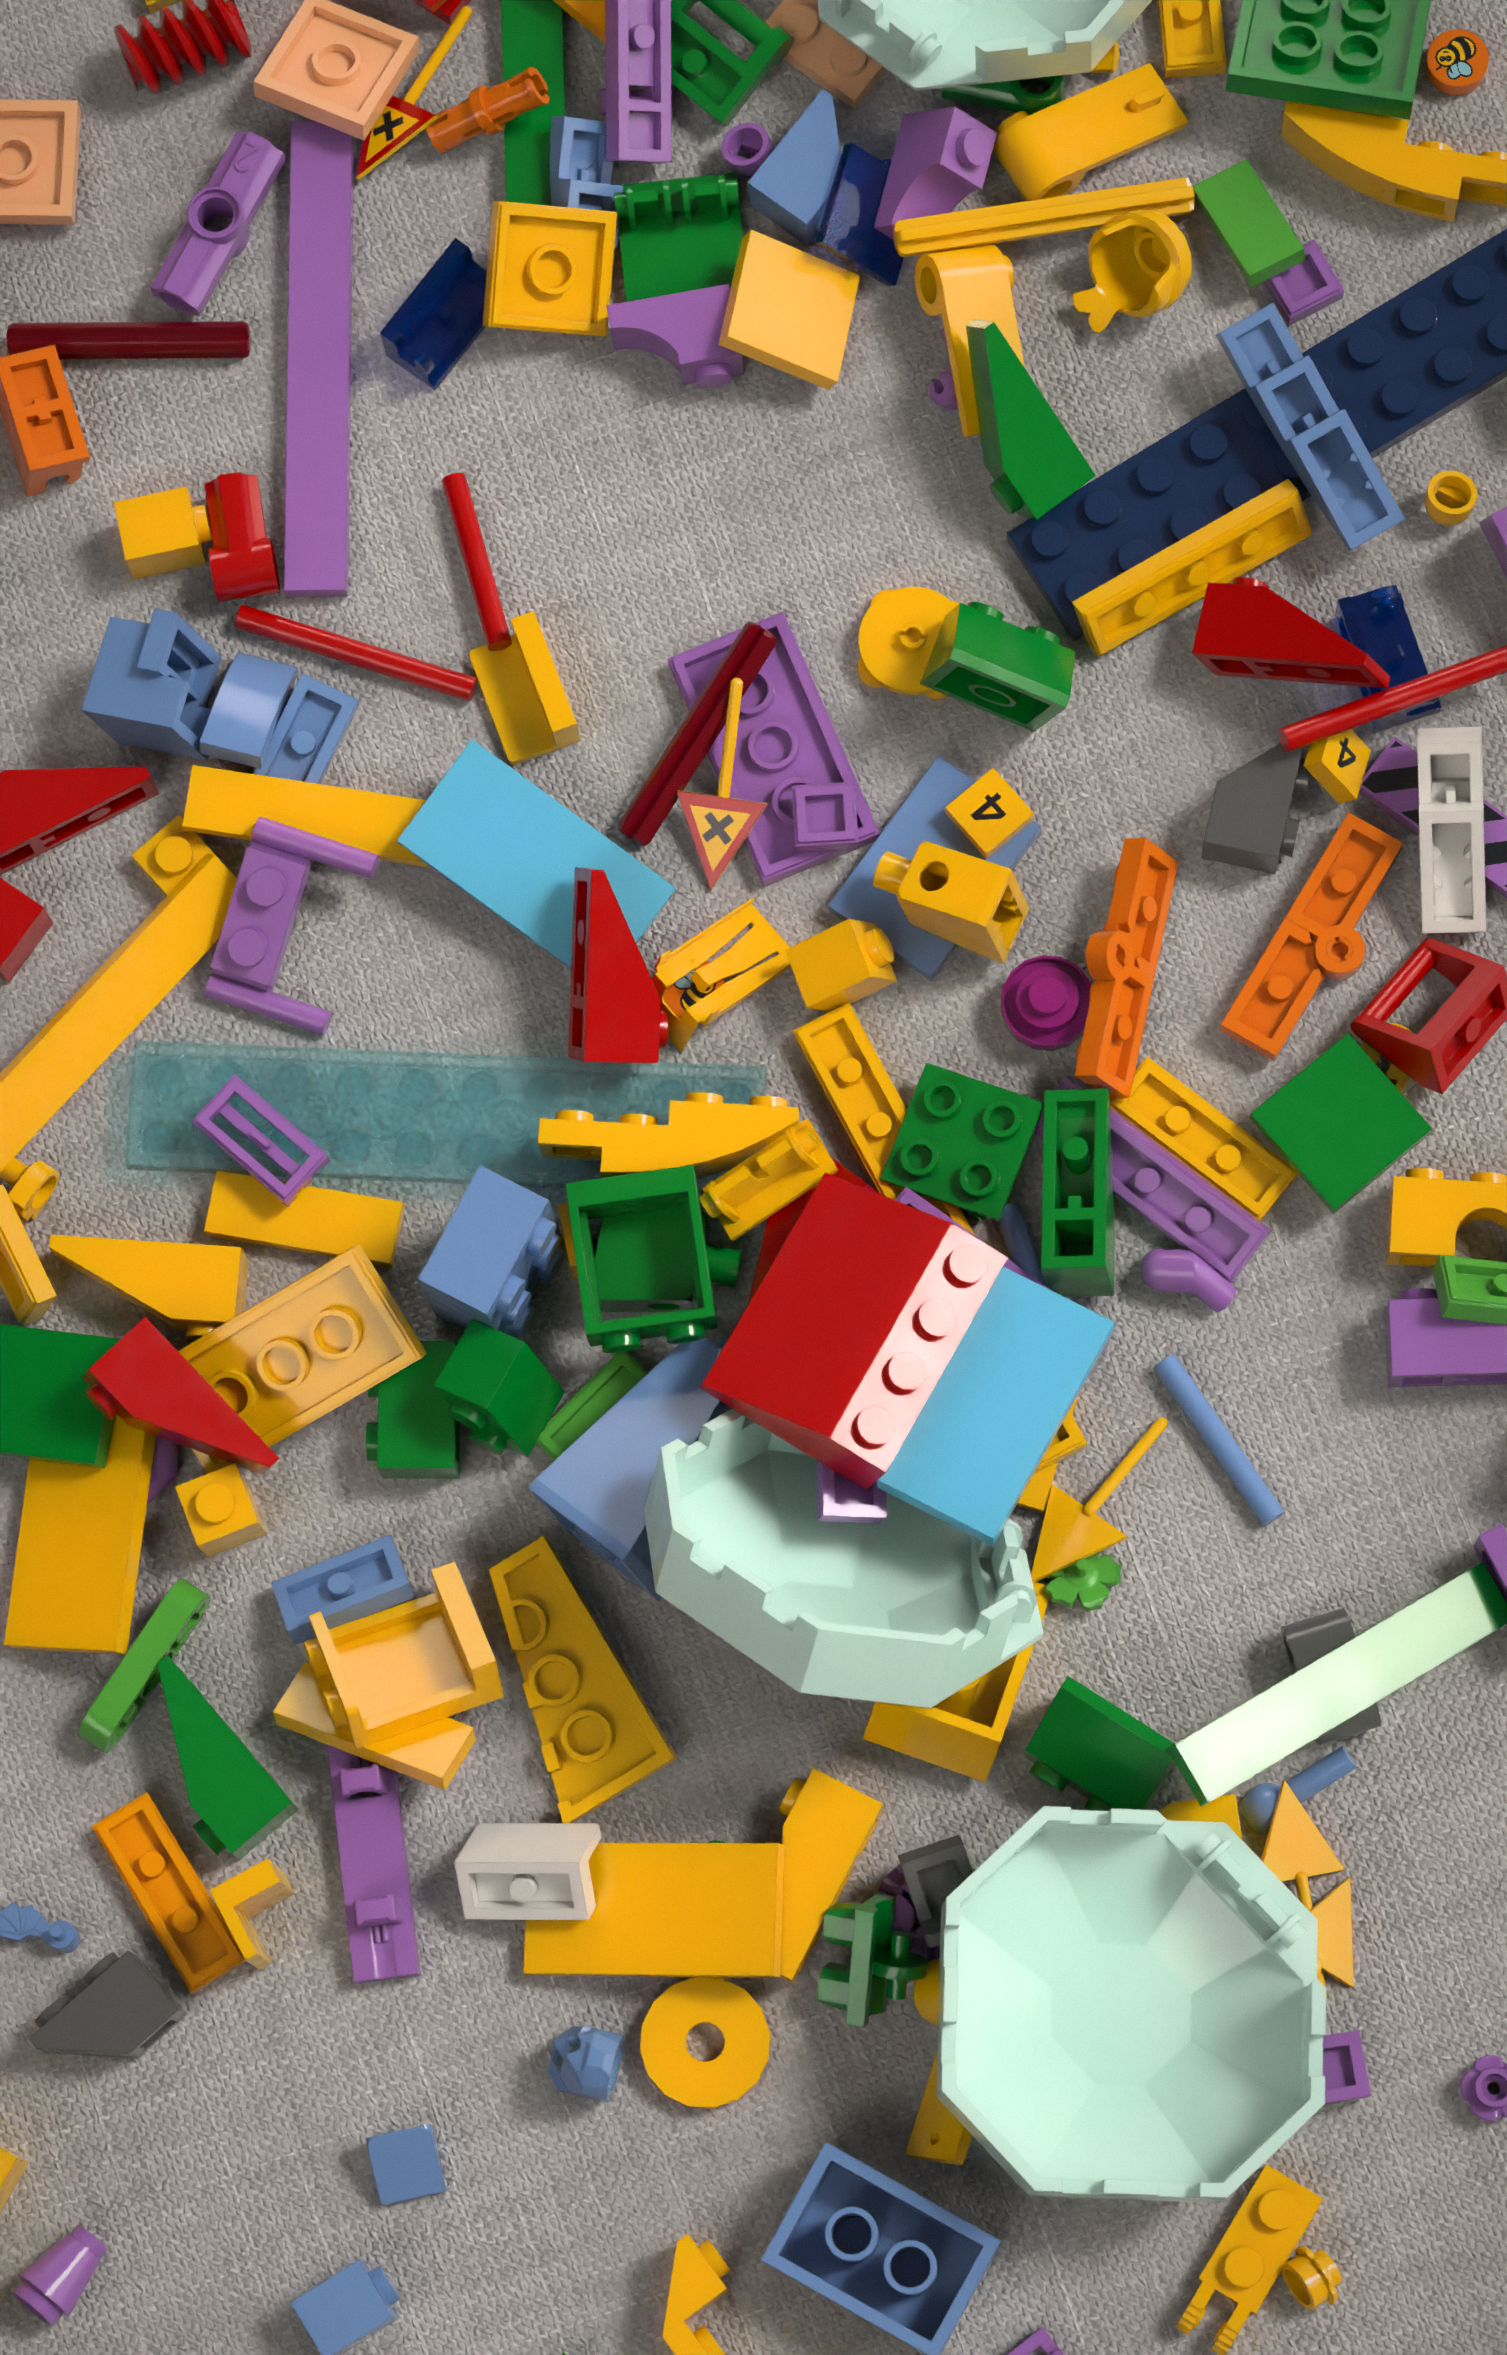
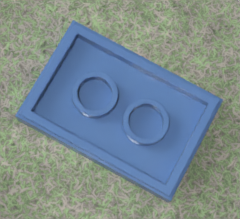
M939 756L828 905L829 911L843 921L850 918L875 923L888 937L894 951V956L930 981L934 979L958 945L909 923L897 900V895L874 887L873 878L875 870L883 854L889 851L912 860L919 845L924 841H928L1004 866L1013 871L1041 833V826L1032 821L986 859L945 813V807L976 781Z

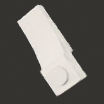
M1482 727L1418 728L1417 754L1422 933L1486 932Z

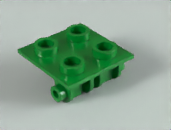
M736 172L619 185L623 186V192L614 193L617 218H620L619 239L626 302L729 284L731 289L740 243L743 237Z
M926 1063L880 1180L901 1188L908 1187L915 1193L962 1208L964 1216L971 1220L985 1223L988 1217L1000 1221L1044 1109V1102Z

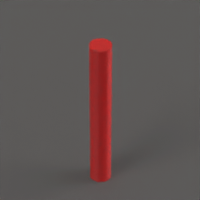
M453 473L445 476L441 482L486 644L490 651L503 650L512 644L469 486L464 473Z

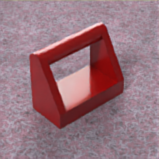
M1425 938L1352 1021L1350 1028L1357 1037L1419 1085L1443 1094L1507 1020V975L1505 967L1438 940ZM1432 968L1458 987L1418 1034L1386 1022Z

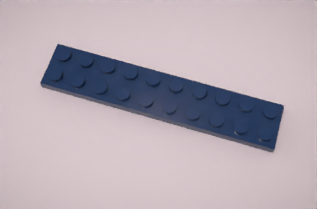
M1507 229L1302 353L1303 357L1310 356L1338 409L1346 410L1372 459L1507 377ZM1244 388L1076 490L1038 520L1029 519L1007 532V542L1072 640L1075 641L1083 636L1084 633L1072 601L1287 479L1298 489L1302 502L1311 497V494Z

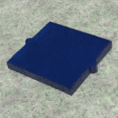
M854 143L844 144L815 244L846 261L848 270H861L886 286H896L904 257L899 256L893 239L874 228L891 159L880 160Z

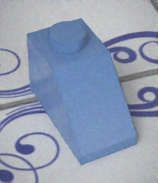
M824 89L820 91L748 181L750 206L808 247L820 232L827 235L833 231L847 209V203H845V180L833 96Z

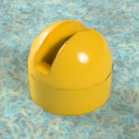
M1443 471L1436 474L1430 480L1424 497L1428 517L1437 524L1447 527L1461 524L1473 511L1477 500V489L1474 482L1461 472Z

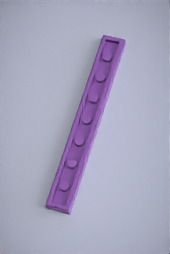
M291 121L284 592L286 597L348 596L354 136L317 121Z

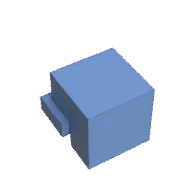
M154 609L150 624L110 616L81 711L118 744L208 761L209 756L200 752L199 742L211 709L206 707L222 656L178 613Z

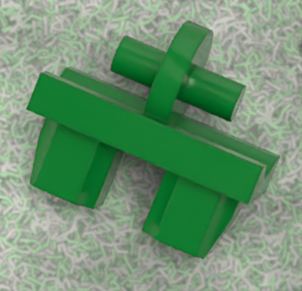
M877 1893L863 1904L835 1903L824 1914V1941L826 1943L852 1947L850 1965L829 1962L822 1968L819 1977L817 2000L835 2008L846 2010V2024L859 2027L867 2026L869 2016L886 2011L887 1998L894 2000L906 1998L907 1980H918L924 1978L927 1974L928 1960L919 1954L910 1952L911 1934L905 1931L893 1932L895 1896Z

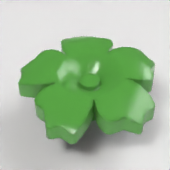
M1099 1552L1086 1559H1078L1075 1564L1046 1577L1052 1580L1046 1587V1594L1050 1596L1053 1603L1063 1604L1067 1607L1074 1606L1078 1596V1602L1086 1612L1101 1609L1103 1602L1109 1598L1110 1591L1108 1588L1116 1586L1121 1581L1120 1572L1122 1566L1113 1562L1109 1555H1103L1098 1558Z

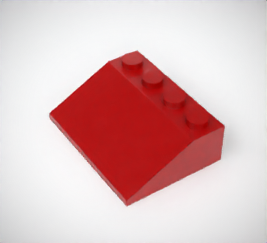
M825 1172L699 1388L859 1487L867 1490L889 1469L1008 1257L951 1222Z

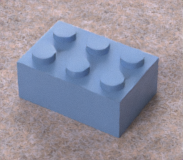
M479 1165L418 1278L437 1317L464 1331L471 1319L517 1339L522 1337L536 1309V1305L529 1301L541 1280L548 1284L553 1280L566 1254V1249L560 1247L563 1238L550 1201Z
M825 2142L761 2261L923 2354L941 2355L1001 2245V2240Z

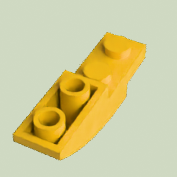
M1286 101L1281 136L1307 160L1329 176L1357 192L1405 211L1449 222H1454L1458 200L1507 207L1506 153L1485 151L1479 155L1454 152L1451 146L1436 141H1424L1418 145L1405 144L1409 120Z
M693 1092L685 1095V1101L670 1100L668 1125H658L656 1117L645 1114H624L620 1116L618 1123L594 1121V1115L584 1111L556 1112L555 1119L540 1118L538 1145L542 1157L600 1160L602 1178L694 1165L696 1177L699 1178L737 1166L801 1121L799 1107H787L788 1101L783 1098L754 1096L749 1098V1105L723 1103L724 1098L721 1095Z

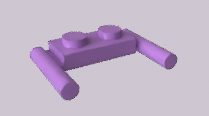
M260 816L254 826L251 846L247 847L210 967L213 968V971L205 988V997L324 1036L331 1021V1011L273 993L309 876L312 860L372 879L376 873L380 856Z

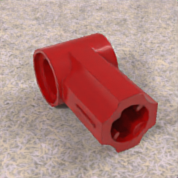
M240 472L218 475L216 479L204 483L208 520L214 546L209 547V560L217 601L221 603L280 593L277 561L271 537L267 538L257 475H246Z

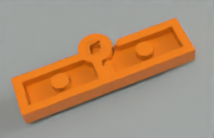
M1349 812L1347 813L1222 1021L1220 1031L1274 1062L1276 1061L1325 977L1334 980L1347 979L1355 975L1361 968L1365 957V942L1355 930V927L1400 854L1403 842Z
M1147 838L1124 839L1120 863L1117 865L1114 873V891L1107 922L1102 931L1094 932L1091 935L1086 946V966L1089 974L1095 981L1092 983L1089 991V1009L1082 1041L1079 1043L1076 1052L1077 1066L1074 1076L1093 1089L1108 1088L1110 1098L1130 1097L1179 863Z

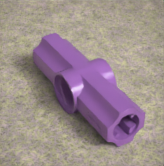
M237 131L206 188L197 192L190 200L187 209L188 221L151 287L152 293L169 307L188 316L196 315L200 317L231 259L241 254L246 248L250 237L249 226L286 160L284 153L273 146L267 139L250 131L247 133ZM225 215L233 219L232 223L222 231L211 232L204 229L207 222L216 216Z

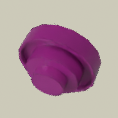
M1042 955L1025 960L1011 971L1002 987L1001 1013L1006 1028L1018 1042L1034 1050L1054 1051L1070 1046L1084 1033L1091 987L1088 977L1076 964L1062 957Z

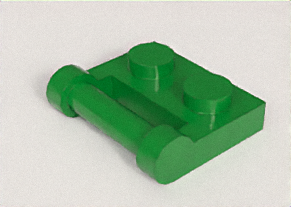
M671 0V83L721 124L728 126L772 67L777 65L787 55L794 43V37L780 26L770 27L738 0ZM698 1L703 3L757 47L746 62L687 15L695 3Z

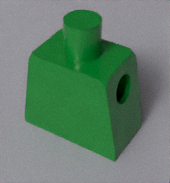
M684 1205L602 1218L595 1254L602 1312H668L696 1307L697 1297ZM702 1212L711 1282L713 1285L736 1288L742 1262V1251L707 1245L710 1221L708 1214Z

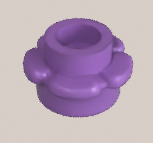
M1496 2055L1483 2056L1473 2063L1471 2071L1464 2073L1460 2084L1462 2098L1470 2103V2111L1481 2120L1495 2121L1499 2116L1507 2118V2063L1502 2062V2059ZM1491 2082H1496L1500 2086V2091L1496 2095L1488 2092L1487 2087Z

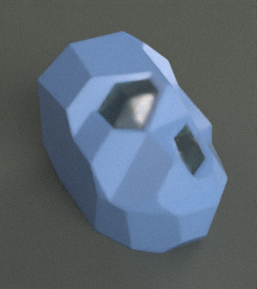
M572 2026L560 2034L558 2039H554V2047L548 2070L556 2089L580 2097L610 2102L622 2060L625 2037L587 2026Z

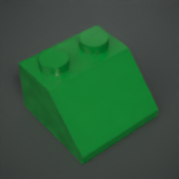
M969 602L968 605L959 603L943 620L920 684L1033 732L1067 707L1071 695L1075 651L1059 645L1061 639L1046 629L1027 626L1024 630L1002 621L1003 614L989 605L979 602Z
M1067 1676L1025 1749V1758L1034 1763L1029 1773L1043 1784L1059 1793H1062L1068 1785L1089 1798L1084 1806L1086 1810H1146L1175 1765L1167 1748L1175 1743Z

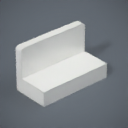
M483 1823L477 1825L454 1862L465 1919L589 1920L596 1908L588 1860L601 1839L599 1824Z

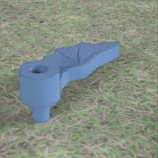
M13 1902L4 1910H0V1938L22 1943L31 1937L43 1939L61 1953L73 1952L80 1944L81 1937L77 1928L61 1920L50 1925L47 1919L31 1905L21 1908Z

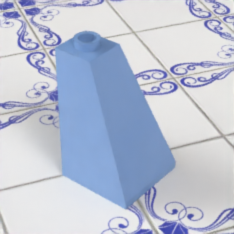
M721 1336L714 1344L706 1338L695 1342L679 1344L536 1477L528 1487L568 1533L658 1602L662 1597L655 1592L644 1508L661 1447L677 1438L688 1446L695 1443L699 1439L703 1424L733 1409L699 1388L726 1342V1339Z

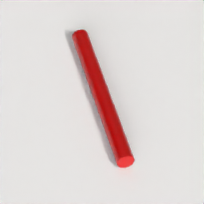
M243 604L236 615L234 625L236 629L470 702L477 687L478 679L476 677Z
M1507 645L1278 729L1280 743L1286 752H1290L1506 673Z

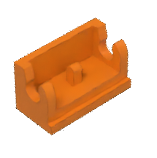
M55 345L0 357V414L26 497L43 493L48 486L47 481L55 476L65 475L68 484L76 482L81 477L83 463L89 462L90 455Z

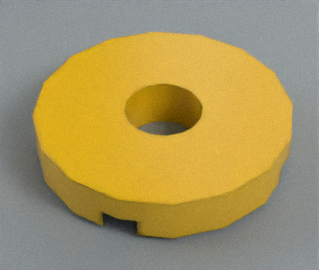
M693 1977L671 1985L653 2001L642 2023L640 2053L648 2076L667 2097L688 2107L716 2109L739 2101L759 2083L769 2061L771 2033L762 2008L745 1989L723 1978ZM702 2024H711L718 2027L725 2039L721 2054L716 2059L708 2062L693 2058L687 2050L688 2035L695 2027Z

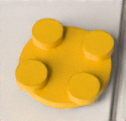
M904 587L895 590H884L876 594L859 628L858 645L860 659L858 661V675L861 681L869 687H884L903 695L925 694L927 697L935 700L947 698V695L921 685L920 682L943 620L959 603L950 601L939 592L924 587Z

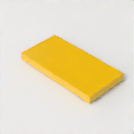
M360 1243L178 1350L268 1447L295 1433L427 1354ZM192 1449L207 1474L232 1464Z
M117 1415L115 1416L105 1469L29 1459L5 1631V1646L14 1649L126 1655L156 1435L127 1425Z
M598 1843L588 1860L596 1908L590 1919L525 1920L523 1974L531 1976L780 1978L785 1845L779 1843Z

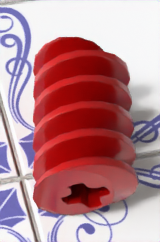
M182 0V19L180 20L167 6L159 9L160 28L156 29L144 15L136 18L137 37L134 38L121 24L114 27L115 37L137 91L138 82L142 81L153 94L160 93L161 73L163 72L176 85L183 84V64L186 63L199 76L206 75V55L209 54L213 56L222 68L229 66V46L232 45L245 59L252 56V47L234 0L226 2L224 0H205V10L203 11L193 0Z

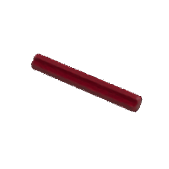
M244 321L12 323L8 326L6 335L9 355L55 345L59 359L246 358L249 356L251 349V331L248 324Z
M750 621L743 626L619 821L618 830L623 835L639 845L646 846L650 844L678 800L677 790L683 791L726 724L731 680L740 678L743 681V697L776 646L777 639L771 632Z

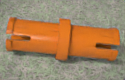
M529 67L498 85L496 84L490 88L481 85L471 90L469 98L436 114L439 118L426 128L429 139L433 146L440 153L444 154L484 133L495 135L505 129L507 122L528 111L530 112L548 104L550 97L547 95L549 93L547 84L536 68Z

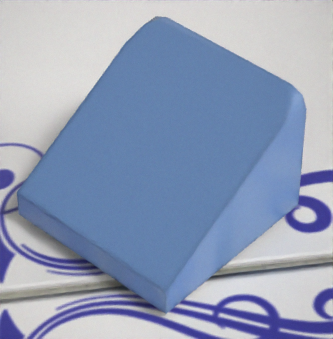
M428 2124L365 2138L382 2206L447 2192L434 2126Z

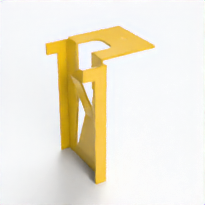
M754 897L674 951L668 950L660 955L654 966L657 973L653 976L652 981L661 999L660 1010H664L667 1014L668 1038L681 1053L684 1051L700 1022L704 1026L708 1025L791 968L785 952L790 946L753 906ZM750 923L753 924V927L725 953L711 963L695 970ZM777 952L779 954L726 982L686 1009L682 1018H679L664 1001L663 995L667 988L693 970L695 971L690 976V979L704 992L708 986L724 978L744 972L773 953Z

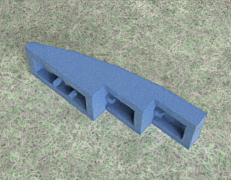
M1274 302L1215 335L1281 449L1348 551L1353 550L1405 520L1346 410L1338 409L1310 356L1303 357Z

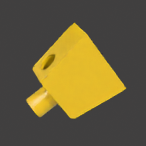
M924 841L919 845L912 860L889 851L885 852L876 867L873 878L874 887L897 895V900L909 923L1001 964L1005 963L1030 909L1012 869L928 841Z

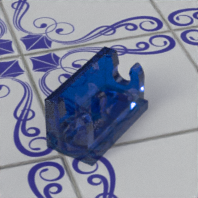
M454 238L380 332L386 356L434 390L439 387L486 327L482 325L487 269L485 270L478 265L472 258L473 254L469 247Z
M1396 585L1382 587L1353 597L1348 596L1338 599L1334 617L1340 636L1367 653L1390 676L1388 688L1428 674L1404 607L1405 603ZM1358 686L1362 698L1387 689ZM1437 697L1372 721L1371 724L1376 733L1439 713L1442 707Z

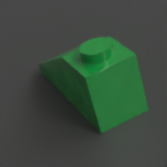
M975 318L966 325L984 465L995 480L989 484V488L997 502L1008 514L1012 515L1016 512L1019 516L1038 520L1096 475L995 322Z
M1108 1088L1044 1090L1041 1270L1046 1286L1063 1297L1114 1296L1115 1225Z
M167 1655L157 1665L189 1803L201 1817L192 1827L217 1856L227 1848L233 1856L241 1860L299 1809L184 1672Z

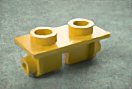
M806 1118L716 1180L707 1183L702 1188L704 1194L699 1199L712 1218L718 1216L730 1240L734 1241L815 1187L825 1172L833 1175L838 1169L811 1121Z

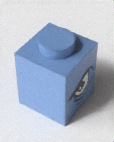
M357 2260L290 2303L321 2355H342L398 2320L399 2317L392 2304L401 2298L381 2265L370 2270L365 2261Z

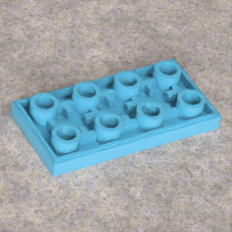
M471 739L397 839L399 845L569 969H571L575 867L604 870L636 944L676 891V887L473 739Z
M1002 1267L889 1469L877 1480V1488L994 1546L1114 1332L1115 1322Z

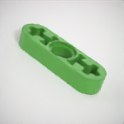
M183 1578L172 1586L88 1710L79 1727L78 1736L104 1753L110 1752L116 1746L161 1680L157 1663L167 1655L172 1660L175 1659L203 1617L210 1602L208 1594Z

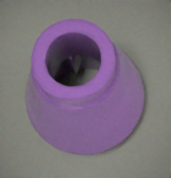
M77 2225L70 2234L63 2237L18 2275L21 2282L12 2294L34 2315L53 2327L62 2315L69 2318L99 2265L100 2259L108 2249L89 2231Z

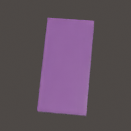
M784 612L756 622V624L771 632L776 637L777 643L741 699L730 798L769 803L744 840L764 887L856 850L796 852L792 786L855 782L859 848L875 842L880 836ZM741 629L668 658L669 667L688 711L693 707ZM725 726L707 752L718 781Z

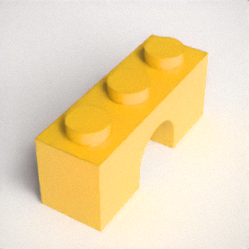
M1430 1168L1407 1169L1405 1177L1394 1176L1389 1195L1386 1264L1434 1267L1439 1255L1455 1256L1456 1234L1462 1227L1471 1222L1490 1221L1500 1225L1507 1231V1176L1499 1173L1479 1172L1470 1174V1181L1444 1179V1172Z

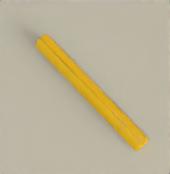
M1178 178L898 220L893 226V240L899 256L908 257L1100 228L1110 219L1128 211L1152 210L1158 211L1167 217L1186 215L1194 211L1195 195L1189 179Z

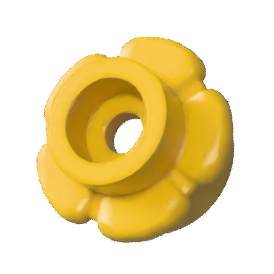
M1305 2246L1297 2247L1294 2258L1282 2265L1281 2271L1288 2289L1294 2298L1309 2311L1326 2302L1329 2305L1335 2304L1338 2300L1335 2287L1342 2282L1336 2264L1321 2249L1313 2253Z

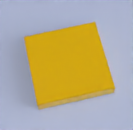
M492 201L482 326L607 337L609 318L606 305H610L617 212Z
M750 230L741 239L718 345L829 390L839 379L860 275L759 232Z

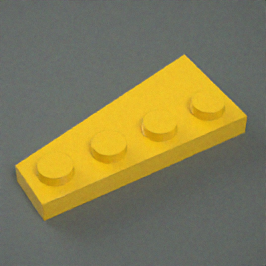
M546 1536L538 1538L490 1568L489 1573L511 1648L515 1650L524 1683L522 1685L529 1709L533 1711L542 1742L540 1747L548 1773H551L559 1800L557 1805L563 1823H575L673 1763L678 1757L549 1538Z

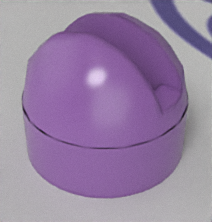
M742 123L733 127L725 135L721 149L726 162L734 172L742 177L752 178L772 153L774 146L762 126L756 123ZM740 150H742L746 154L752 156V158L747 159L738 156Z

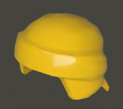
M1144 209L1128 211L1110 219L1103 227L1094 232L1089 240L1088 257L1094 288L1074 293L1073 307L1078 313H1090L1088 321L1092 331L1096 333L1102 332L1117 313L1121 312L1133 318H1145L1168 309L1182 296L1192 274L1191 252L1184 234L1169 217L1158 211Z

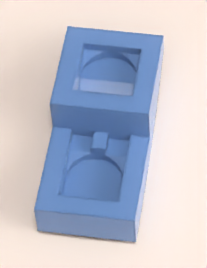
M552 116L550 136V191L552 206L616 212L614 193L623 192V186L611 185L613 162H606V122L567 116ZM617 218L614 248H617L620 218Z
M237 653L225 675L199 742L201 754L261 769L275 726L291 696L298 675V667Z

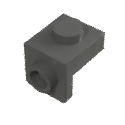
M960 1834L897 1855L928 1947L940 1945L941 1906L945 1899L973 1873Z

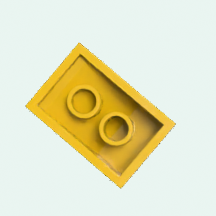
M1035 1582L1033 1587L1042 1622L1050 1596L1046 1594V1585ZM1034 1644L932 1708L875 1702L863 1739L986 1783Z

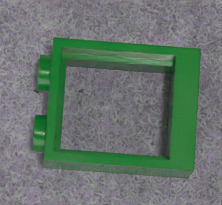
M694 1165L565 1183L585 1331L590 1347L602 1345L604 1353H622L639 1349L641 1347L640 1339L666 1336L667 1343L669 1344L690 1343L704 1339L706 1337L705 1330L718 1328ZM684 1205L698 1307L603 1321L589 1219Z

